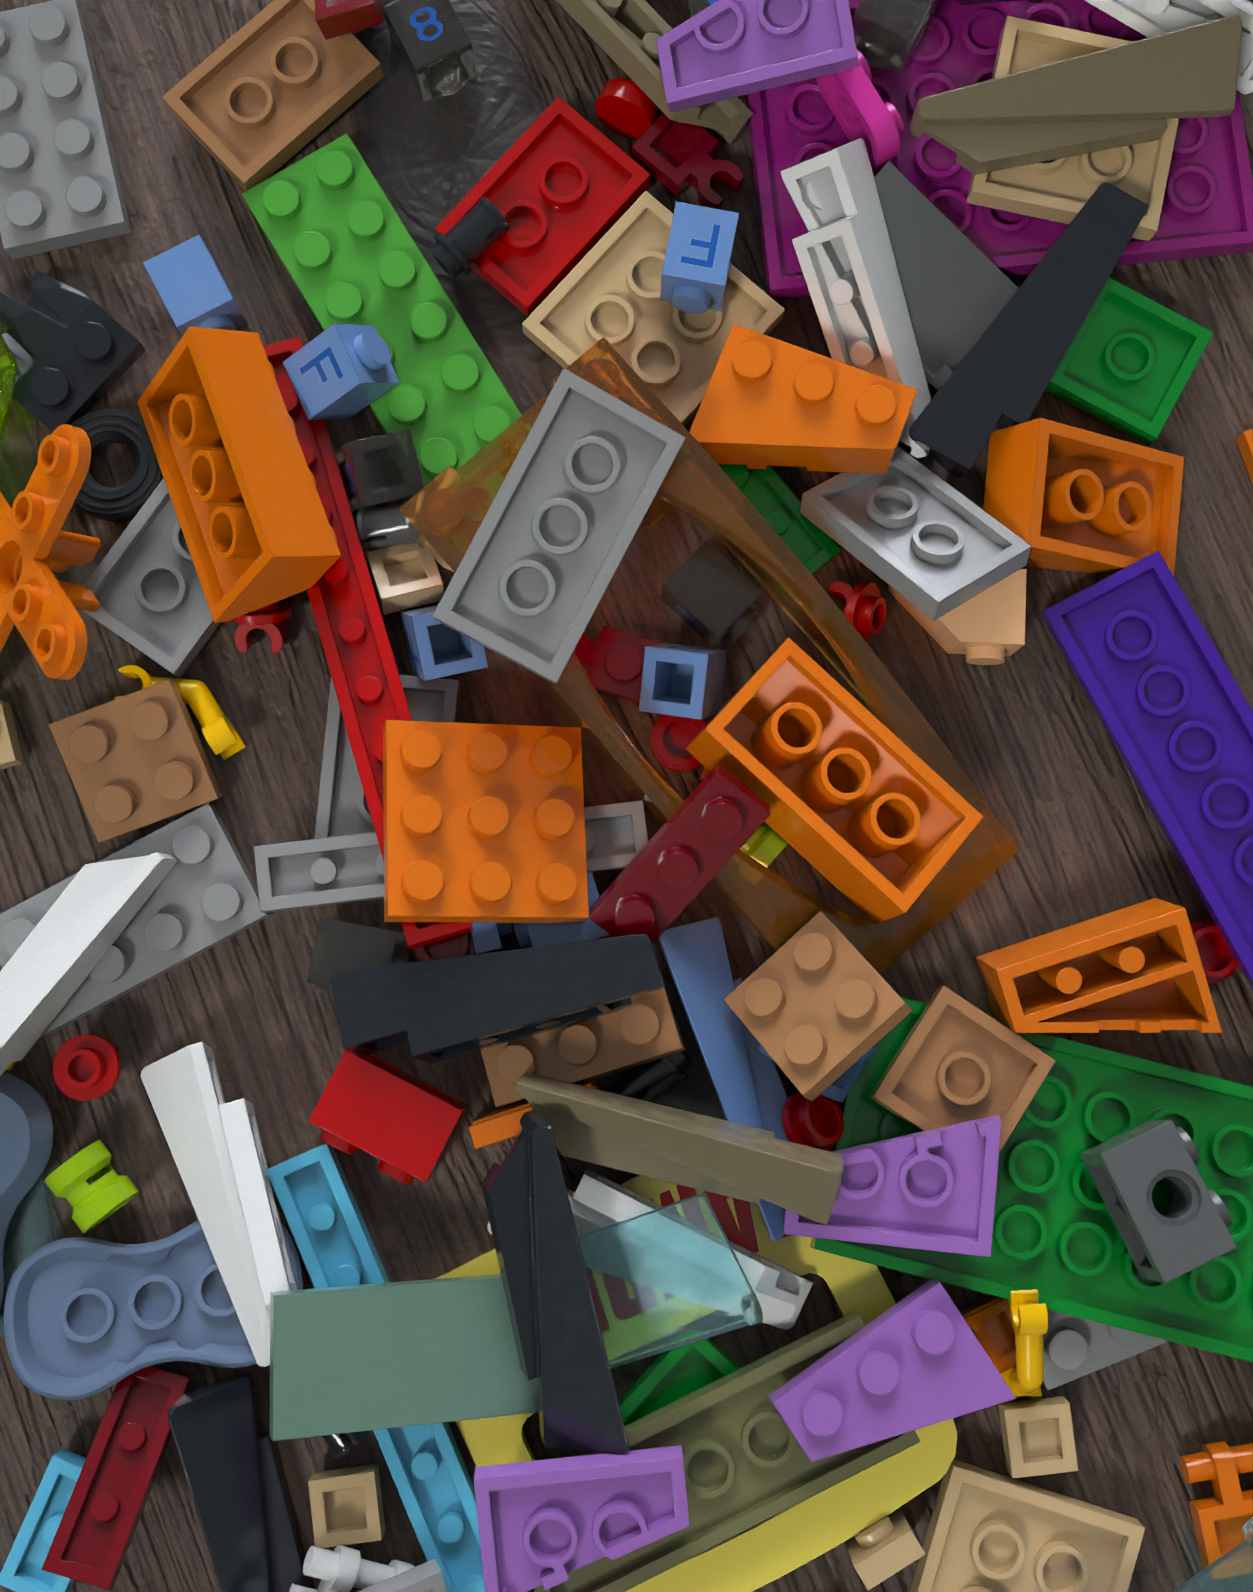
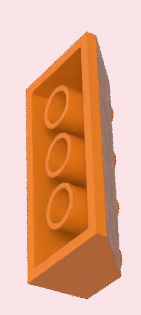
M189 326L137 403L214 623L230 621L311 588L338 560L341 554L337 546L336 534L327 519L316 489L315 478L308 468L295 433L294 422L287 412L275 379L274 368L268 361L259 334L257 332Z
M789 637L686 748L710 772L719 764L768 803L771 814L764 822L875 924L906 913L984 817Z

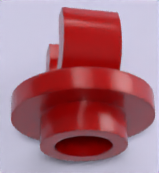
M842 581L829 583L827 590L836 599L846 601V606L838 615L832 616L826 613H819L817 617L818 622L833 634H845L847 641L850 643L865 644L872 635L880 632L886 618V601L884 598H881L878 586L872 582L862 581L853 589L849 584Z
M280 600L230 620L240 624L234 636L238 651L247 652L253 639L251 630L259 628L269 634L272 653H279L287 641V628L283 621L292 616L291 604L285 600Z
M87 1034L71 1038L59 1048L53 1061L55 1083L66 1096L79 1101L94 1100L106 1095L115 1086L120 1076L121 1061L118 1054L119 1048L98 1035Z

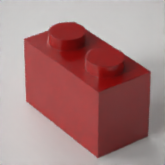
M347 1049L308 1122L323 1129L319 1137L328 1145L348 1154H355L357 1148H360L381 1159L377 1168L389 1177L405 1184H412L415 1178L426 1183L441 1160L468 1104L372 1054L365 1056Z

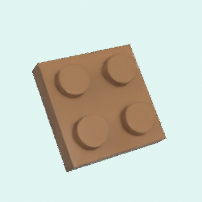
M175 678L48 724L98 843L223 796Z
M822 911L815 915L724 999L800 1093L811 1102L913 1011Z
M943 985L935 991L869 1097L919 1132L999 1115L1002 1119L1000 1152L1056 1060Z

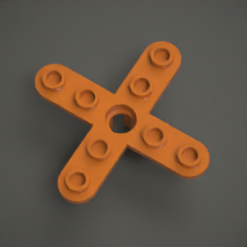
M68 424L58 426L52 434L47 435L41 442L38 450L37 465L25 490L16 496L12 509L0 491V653L15 624L44 674L49 678L70 680L76 676L84 663L87 652L86 626L76 609L97 612L99 609V601L90 589H85L80 584L59 581L52 573V571L64 573L70 565L84 567L86 562L92 563L100 547L99 538L61 530L87 476L91 461V444L87 433L82 428Z

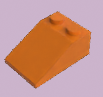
M1038 418L991 432L983 510L1032 546L1026 567L1112 575L1159 551L1174 576L1184 457L1044 418Z

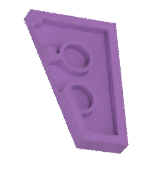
M718 0L656 39L666 102L670 113L859 67L848 0Z
M999 1115L832 1151L842 1154L843 1175L828 1224L815 1222L785 1209L784 1234L991 1257L1002 1119Z
M934 1278L925 1282L768 1396L811 1462L1016 1399L941 1283Z
M681 1445L631 1450L623 1454L602 1453L475 1467L474 1488L485 1592H527L543 1585L545 1590H548L568 1581L569 1573L605 1556L615 1560L690 1526Z

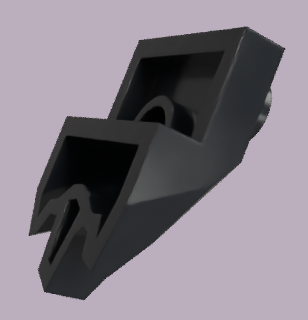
M38 271L31 280L35 290L26 304L0 292V323L5 328L0 333V387L53 432L58 426L63 424L71 425L74 421L87 414L146 350L134 336L83 292Z

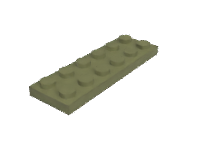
M857 1311L625 1426L630 1451L682 1446L690 1526L615 1560L605 1556L570 1572L568 1581L548 1590H545L543 1585L536 1587L535 1591L625 1592L919 1443L920 1440L915 1430L811 1462L768 1397L865 1327ZM575 1451L565 1457L593 1455L602 1453L589 1451Z

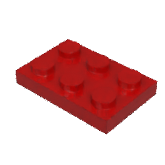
M558 96L435 228L436 234L440 232L445 235L478 204L482 197L487 198L506 219L505 222L509 224L510 230L506 234L503 233L470 264V267L529 317L650 186V174Z

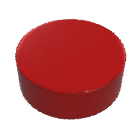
M627 78L608 80L604 84L595 104V112L599 120L612 132L630 139H639L656 121L659 114L658 106L633 80Z
M663 714L654 724L650 738L651 751L656 761L665 769L676 773L691 772L702 766L686 748L707 726L709 722L706 718L700 720Z

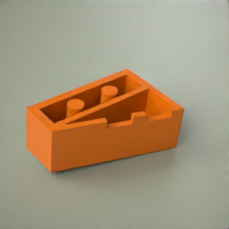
M733 323L685 441L687 466L707 467V463L747 465V469H767V466L807 467L806 471L887 474L910 416L918 389Z
M1158 898L1137 903L975 957L993 1017L1015 1033H1099V1030H1136L1139 1033H1161V1030H1197L1201 1033H1222L1186 908Z

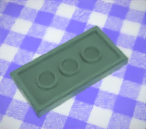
M501 1274L270 1292V1437L273 1441L539 1412L538 1377L528 1380L521 1370Z

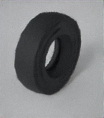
M116 408L90 411L71 424L72 426L82 428L87 433L91 444L90 467L73 504L96 519L116 523L133 520L163 479L142 417L131 411ZM110 444L127 445L136 455L137 466L135 474L130 481L119 487L109 488L99 485L93 478L91 469L93 458L97 452Z

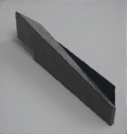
M1102 183L909 429L910 438L945 470L958 478L962 477L972 468L994 427L1001 430L1028 421L1149 207L1148 204L1110 183Z
M646 934L338 971L330 979L343 1048L366 1056L409 1042L412 1057L429 1063H436L617 1012L631 1005V997L663 988L653 944Z
M535 1110L525 1112L519 1122L523 1129L502 1164L494 1163L481 1183L520 1367L528 1380L538 1377L540 1435L546 1448L623 1454L630 1451L629 1442L550 1124Z
M251 1372L186 1391L168 1410V1421L221 1591L289 1592L292 1583L315 1589L312 1577L303 1574L306 1553L277 1441L271 1439L270 1430L258 1434L254 1382Z

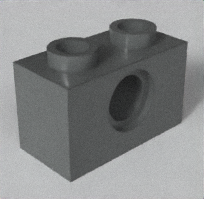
M1148 1120L1080 1153L1141 1278L1167 1283L1237 1248L1227 1229L1231 1227L1232 1221L1225 1204L1213 1190H1207L1195 1166L1199 1164L1198 1151L1189 1135L1182 1128L1176 1127L1172 1120ZM1160 1179H1164L1169 1184L1173 1196L1170 1208L1162 1215L1155 1209L1152 1202L1153 1187Z

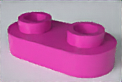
M857 50L859 67L816 77V81L824 100L849 141L862 138L866 144L871 168H876L899 154L900 139L904 136V126L896 108L889 102L884 103L872 84V74L868 62L863 54Z

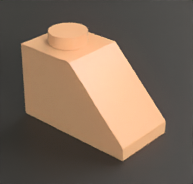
M1019 569L935 621L888 584V591L948 654H966V662L969 664H1002L1005 662V656H1011L1025 645L1027 569Z

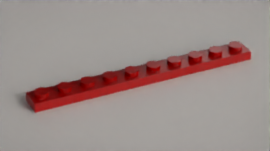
M297 337L263 347L268 361L274 368L277 385L287 412L294 422L296 436L308 468L315 478L318 495L329 524L336 534L337 546L341 554L338 560L311 588L307 589V593L384 861L383 727L386 720L412 721V717L325 420H308L282 363L303 347L301 338ZM401 922L409 949L474 930L472 922Z

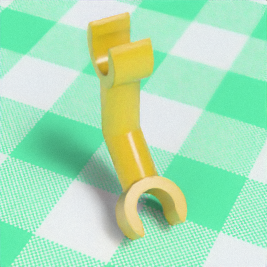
M127 665L118 669L120 673L128 678H141L143 683L142 689L172 679L153 677L150 673L136 665ZM175 678L185 704L190 706L202 726V733L216 755L220 753L222 758L226 760L244 749L246 746L230 720L224 715L207 685L199 680Z
M1038 1289L1010 1292V1314L1015 1331L1016 1368H1011L1000 1375L1015 1397L1031 1396V1399L1042 1397L1041 1384L1044 1380L1043 1334H1046L1048 1330V1312L1046 1303L1038 1304Z

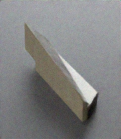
M555 0L670 120L710 128L731 145L752 117L753 113L738 97L670 113L666 102L656 39L671 31L672 28L646 0Z
M1240 15L1229 16L924 97L917 102L909 125L911 134L918 139L922 135L932 137L957 153L956 163L976 175L1159 140L1167 129L1166 119L1229 116L1235 109L1242 36Z
M527 1072L517 1080L515 1091L521 1097L527 1099L532 1109L550 1124L556 1147L562 1156L760 1204L761 1199H764L815 1222L828 1224L842 1180V1154L776 1139L775 1132Z

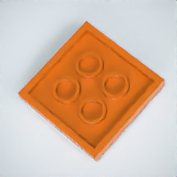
M403 720L385 721L383 727L384 922L584 923L589 918L581 727Z

